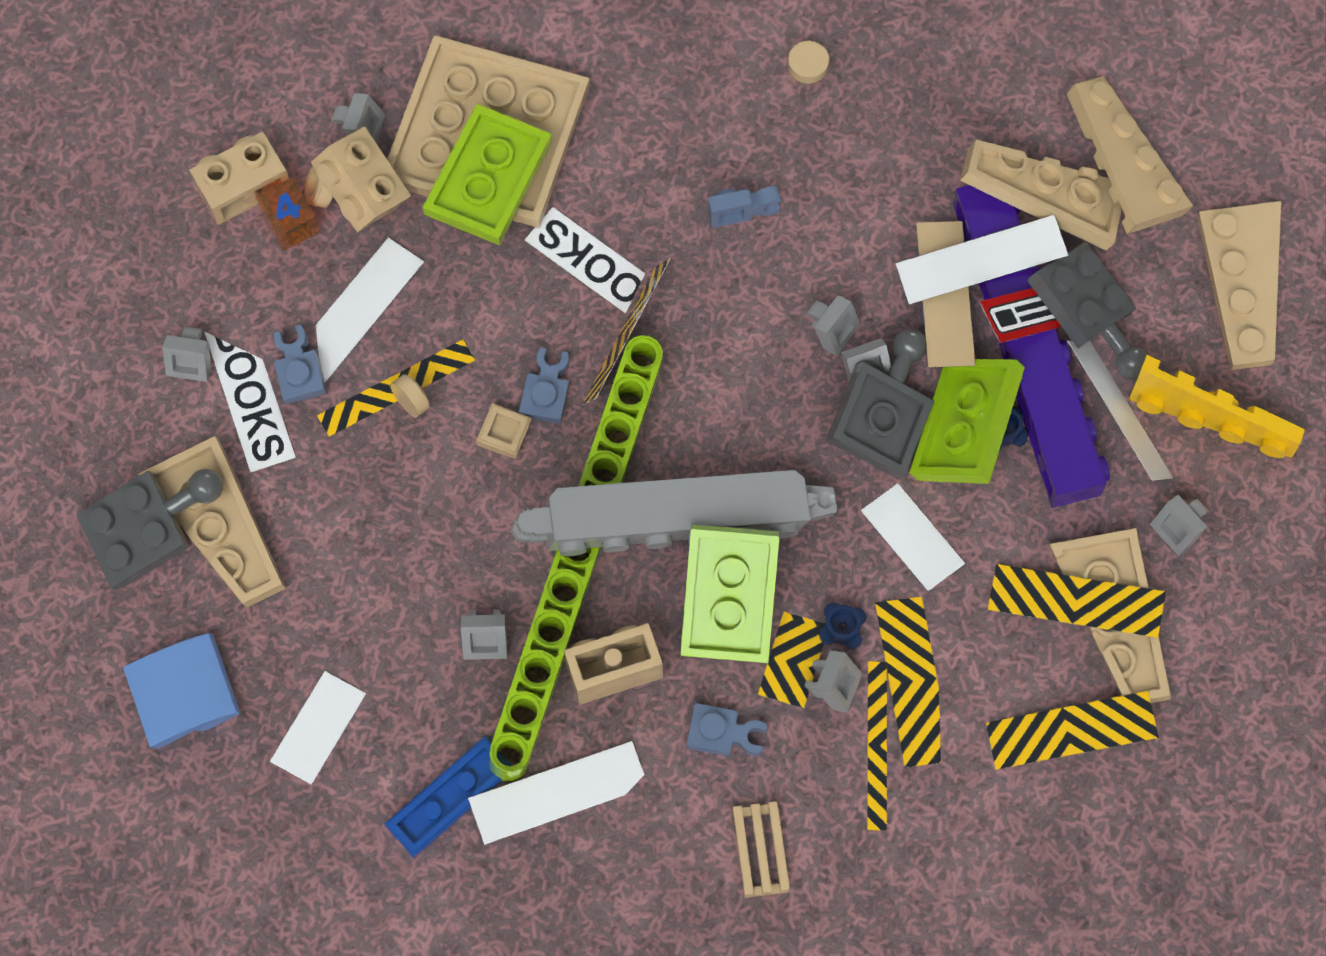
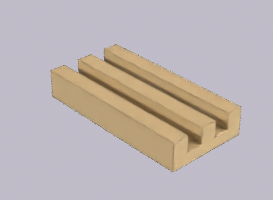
M777 801L768 802L767 805L751 804L750 807H733L745 898L790 892ZM767 814L770 816L779 884L772 885L761 815ZM751 816L761 886L753 887L743 819L744 817Z

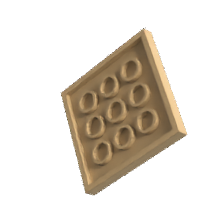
M434 35L387 160L409 192L428 197L476 103L552 134L553 142L512 220L540 228L587 96L590 78Z

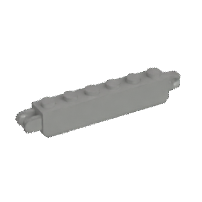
M796 470L557 488L542 508L527 509L517 515L518 518L513 521L510 532L515 541L518 540L519 543L524 542L525 544L527 541L529 543L545 542L547 551L560 550L561 556L580 555L587 552L586 548L603 547L604 552L613 553L629 549L630 544L646 543L647 549L669 547L672 545V541L688 540L690 544L691 524L780 531V539L798 535V530L803 528L808 522L832 517L837 512V504L833 487L806 485L805 478Z

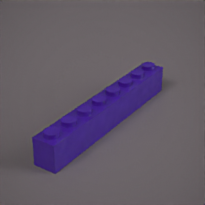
M970 185L956 188L953 207L958 221H962L965 242L1021 225L1018 218L1020 209ZM1040 264L978 283L983 299L987 300L1032 288L1027 280L1042 269ZM1056 329L1000 343L996 336L1003 359L1017 360L1025 367L1016 400L1023 414L1022 419L1051 508L1101 496L1106 486V481L1110 479L1109 468L1104 456L1097 455L1093 443L1097 439L1095 426L1090 416H1084L1080 404L1084 400L1083 391L1078 378L1072 379L1068 368V364L1071 363V357L1066 341L1064 339L1059 340Z

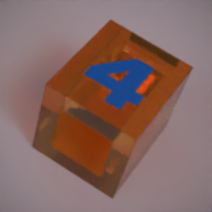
M293 177L285 181L273 182L266 186L262 193L255 196L259 209L282 251L320 233L316 217Z

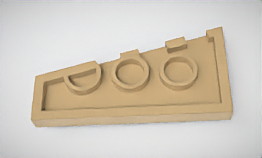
M1104 76L1074 84L1067 93V97L1085 138L1093 140L1097 149L1093 157L1098 169L1106 170L1112 184L1108 189L1114 205H1121L1125 214L1122 224L1126 233L1139 231L1186 214L1193 207L1192 203Z
M975 140L968 148L960 181L1039 219L1055 215L1060 229L1106 251L1115 243L1122 207L1121 205H1114L1108 192L1112 184L1109 178L1099 176L1098 170L1084 166L1079 170L1060 166V160L1044 157L1042 161L1027 158L1024 151L980 140Z
M1281 201L1199 211L1197 216L1231 370L1273 365L1275 361Z
M216 436L138 474L140 476L146 471L154 473L167 499L188 487V481L196 471L201 469L215 471L223 483L220 497L208 504L196 502L176 514L175 516L180 526L245 607L248 608L286 589L221 442Z
M1136 528L1050 544V549L1063 575L1148 588ZM1088 627L1121 696L1148 691L1151 703L1171 700L1159 636L1155 638Z

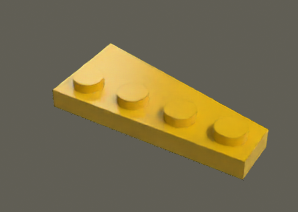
M1146 355L1129 400L1137 402L1139 409L1150 414L1164 412L1176 416L1182 425L1189 428L1200 429L1204 426L1218 431L1222 439L1231 443L1240 444L1245 441L1257 445L1262 453L1273 458L1293 457L1301 443L1305 429L1257 406L1248 407L1247 410L1239 407V402L1233 395L1221 389L1206 392L1194 385L1195 377L1181 370L1176 372L1175 376H1172L1158 369L1159 360Z

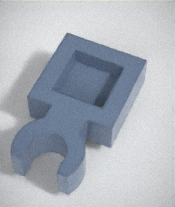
M770 186L751 194L749 189L741 191L725 189L712 197H708L707 214L711 228L749 221L755 215L769 216L779 213L781 199L777 186Z
M301 325L296 326L298 337L292 344L285 343L284 336L280 331L274 333L275 345L285 355V358L274 361L282 399L285 404L327 394L319 356L315 350L305 352L309 345V337Z
M541 347L537 353V366L540 375L527 373L519 413L534 420L561 424L570 383L569 380L559 379V377L569 367L568 352L563 351L560 362L556 365H549L545 362L547 357L546 348Z
M695 703L686 749L730 757L732 745L740 746L742 751L750 756H761L763 747L751 744L747 737L755 731L766 733L768 725L759 720H752L744 725L737 724L738 711Z

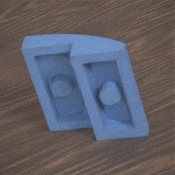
M211 633L171 645L123 667L151 748L157 749L168 745L195 730L206 731L240 714L215 638Z

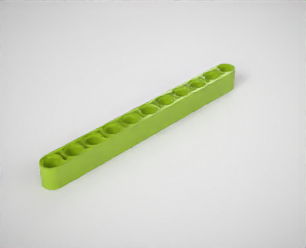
M641 335L634 337L625 347L579 486L617 484L624 481L662 362L663 351L661 345L650 336ZM644 355L649 357L653 363L643 367L635 364L632 358ZM624 393H633L639 397L640 402L633 405L625 404L620 400L619 396ZM611 431H620L628 439L623 443H613L606 437V434ZM600 469H607L614 474L615 478L609 482H600L593 476V473ZM601 547L586 548L589 557L583 561H574L568 556H561L560 550L556 551L490 747L489 765L491 772L500 777L502 781L512 782L519 780L528 770L565 659L564 650L569 647ZM565 586L571 588L576 596L567 602L560 601L555 598L553 591L558 587ZM552 626L559 629L563 636L558 641L547 642L541 638L539 632L544 627ZM532 667H542L548 672L549 678L541 683H533L528 680L525 673ZM525 707L532 710L536 718L531 723L523 725L515 722L511 714L517 708ZM510 748L518 751L522 759L515 766H505L498 760V753Z

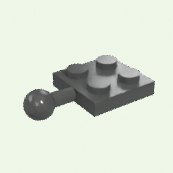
M1087 242L1068 252L1069 256L1059 258L1040 269L1027 280L1077 348H1080L1101 334L1117 355L1116 367L1118 372L1127 379H1137L1148 353L1139 346H1131L1115 325L1135 311L1136 307Z
M904 329L895 336L893 351L896 358L889 376L865 362L855 365L826 438V441L896 479L905 477L934 403L932 399L904 384L912 362L920 360L927 349L926 339L921 332L915 329Z
M201 469L192 474L187 488L167 499L156 475L146 471L76 514L110 587L115 590L123 588L191 547L175 515L196 502L203 504L214 502L222 493L223 483L215 471Z

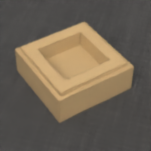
M492 403L476 440V445L516 459L532 418Z

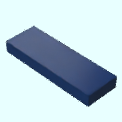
M486 736L384 824L413 858H416L471 809L468 798L493 790L502 782L500 777L491 772L489 756L492 742ZM501 752L498 753L497 758L501 764L513 766Z

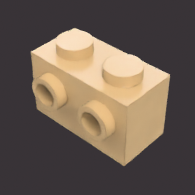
M365 126L331 144L310 162L316 170L319 180L328 188L340 206L343 216L350 221L356 232L387 216L411 197Z
M264 132L255 136L243 137L232 148L218 155H209L201 159L195 167L189 169L195 187L218 225L291 187L287 171Z
M649 623L641 626H625L616 630L613 635L597 640L594 638L585 639L564 650L566 667L579 705L663 678V663Z

